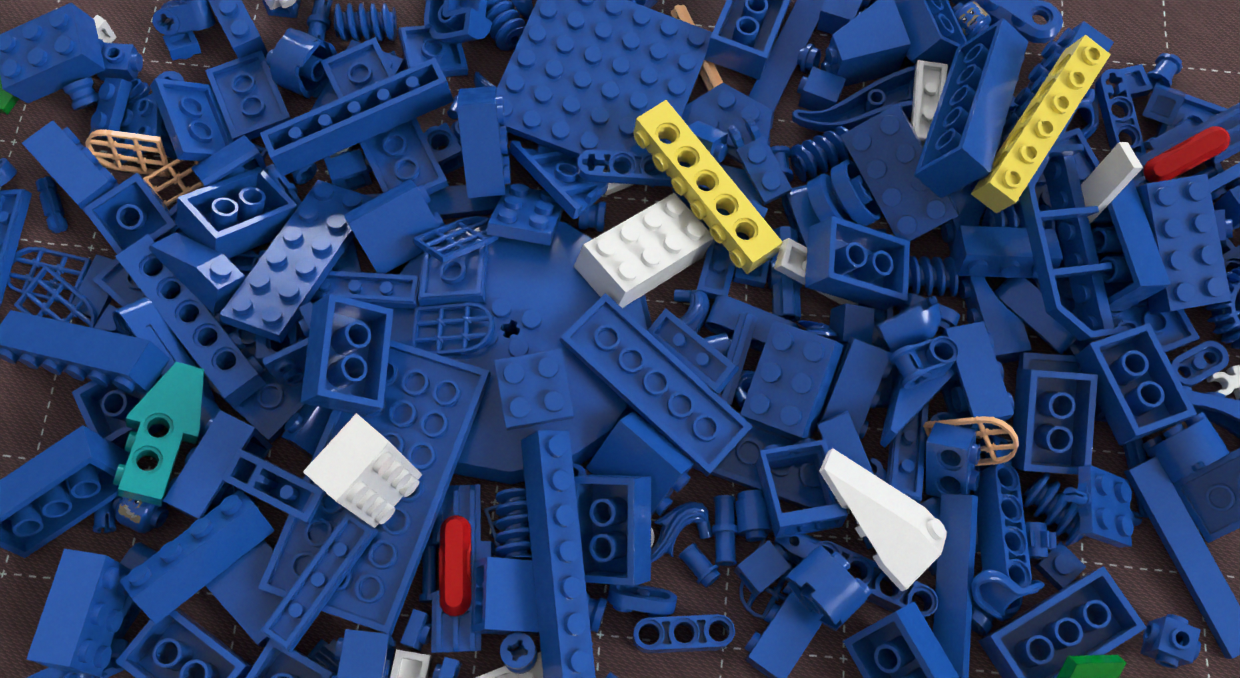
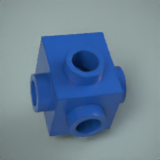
M1167 614L1164 617L1148 622L1147 628L1143 633V645L1140 654L1155 659V662L1161 666L1177 669L1181 665L1191 664L1196 660L1201 650V642L1198 641L1201 630L1188 625L1189 621L1173 614Z

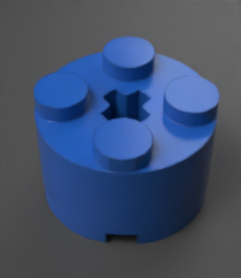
M288 28L275 49H271L268 52L266 64L270 66L271 77L278 86L310 99L311 96L317 98L329 80L320 61L336 55L337 52L335 47L329 42L301 30Z
M1204 412L1184 421L1188 426L1187 428H1184L1182 423L1164 432L1165 440H1162L1160 435L1142 444L1150 458L1157 456L1172 483L1195 473V471L1212 464L1230 453Z
M822 546L814 548L785 577V580L789 581L787 583L789 589L810 612L814 610L820 615L823 614L824 616L819 621L834 631H837L872 594L871 589L861 579L854 578L847 571L851 566L841 554L836 551L830 554Z

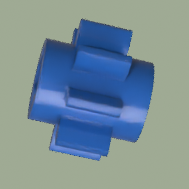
M1025 522L1029 558H1048V550L1057 549L1056 532L1047 531V523Z

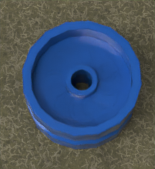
M849 159L831 168V176L823 173L807 183L808 197L820 222L830 216H834L866 227L881 218L882 211L857 165Z

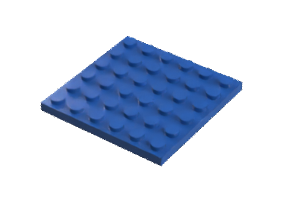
M537 0L497 87V96L503 95L505 123L500 124V126H506L507 132L577 159L586 150L649 153L646 148L642 149L634 139L633 132L636 118L665 100L670 103L682 118L705 60L712 32L629 0ZM660 139L663 143H672L668 139ZM588 161V163L594 165V161ZM609 161L604 163V169L606 170L608 169ZM623 161L613 165L614 170L620 174H626L631 170L630 166ZM649 163L644 167L645 172L651 176H657L660 173L654 163Z

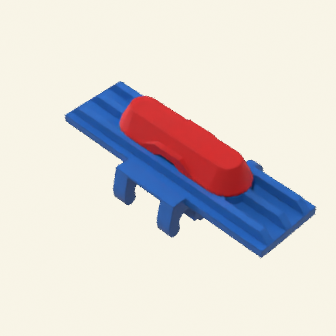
M1240 102L1194 128L1189 120H1183L1164 134L1145 141V149H1150L1151 151L1138 158L1143 168L1133 178L1135 186L1138 187L1147 183L1174 179L1203 162L1207 168L1192 176L1207 174L1208 179L1223 172L1224 169L1220 162L1240 152Z
M480 484L451 485L448 487L433 526L432 538L428 539L423 552L422 594H419V602L432 603L431 653L482 651L481 633H471L473 566L475 561L495 555V543L481 541ZM436 548H439L440 591H436Z

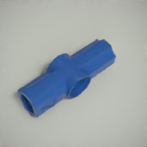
M780 226L773 229L782 241L790 238L798 242L797 230L788 226ZM777 253L771 258L768 268V287L772 289V314L792 322L799 321L801 318L800 289L802 284L774 269L778 256Z

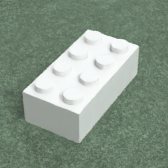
M673 193L585 243L574 267L600 297L606 293L623 308L702 259L714 239L704 224Z
M357 413L303 471L337 503L374 528L379 523L384 524L392 517L395 512L394 506L403 496L408 497L415 491L419 485L418 479L422 476L384 436Z

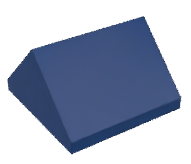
M243 135L191 167V169L203 186L206 187L257 167L264 169L267 166L257 147Z
M139 173L134 174L82 208L116 254H119L147 234L155 241L177 226L163 200Z

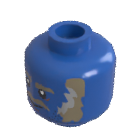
M970 1L964 5L960 2L952 8L967 41L990 27L992 21L990 15L977 2Z
M118 496L113 503L116 520L138 533H148L155 527H161L169 514V511L166 509L167 503L164 501L161 506Z

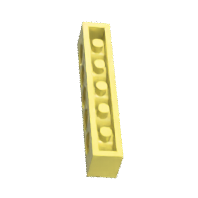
M1084 35L1063 51L997 152L993 161L992 171L987 177L979 180L971 195L995 213L1006 209L1018 201L1111 54L1087 35Z
M667 100L636 118L633 133L637 144L642 149L646 148L652 154L653 163L659 171H666L667 176H670L672 179L671 184L676 193L680 196L683 195L687 199L693 214L698 219H703L710 228L713 239L717 243L724 245L729 252L731 261L736 267L742 268L746 274H749L778 253L783 243L782 240ZM660 139H668L672 143L666 144L660 141ZM679 162H687L691 167H683ZM698 185H705L710 191H703L698 188ZM717 209H725L730 215H722ZM736 233H745L749 239L743 240Z

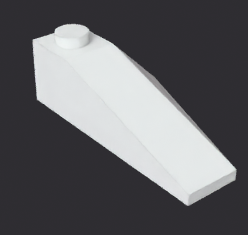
M832 448L827 452L819 472L841 507L851 510L858 524L855 530L860 538L867 536L877 552L873 558L879 568L901 592L907 590L942 554L947 536L944 525L940 520L934 518L924 506Z

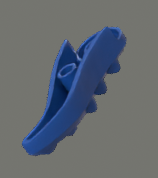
M951 0L955 5L960 2L963 5L970 1L977 2L990 15L992 20L990 26L1004 18L1027 41L1033 43H1047L1053 40L1060 32L1063 24L1062 14L1057 7L1043 0ZM1032 16H1042L1046 20V24H1037L1032 19Z
M915 65L873 82L828 109L821 111L794 110L792 121L802 127L820 132L833 131L838 126H843L849 131L896 103L900 104L906 116L911 118Z

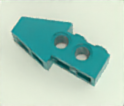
M175 362L129 412L126 417V427L137 429L138 431H130L124 450L130 452L126 465L119 464L113 484L119 486L118 496L158 506L162 505L182 441L196 444L198 440L204 369ZM161 424L169 432L165 436L157 438L151 436L148 429L152 425ZM150 456L156 459L158 465L153 470L144 471L137 466L138 460L142 457Z

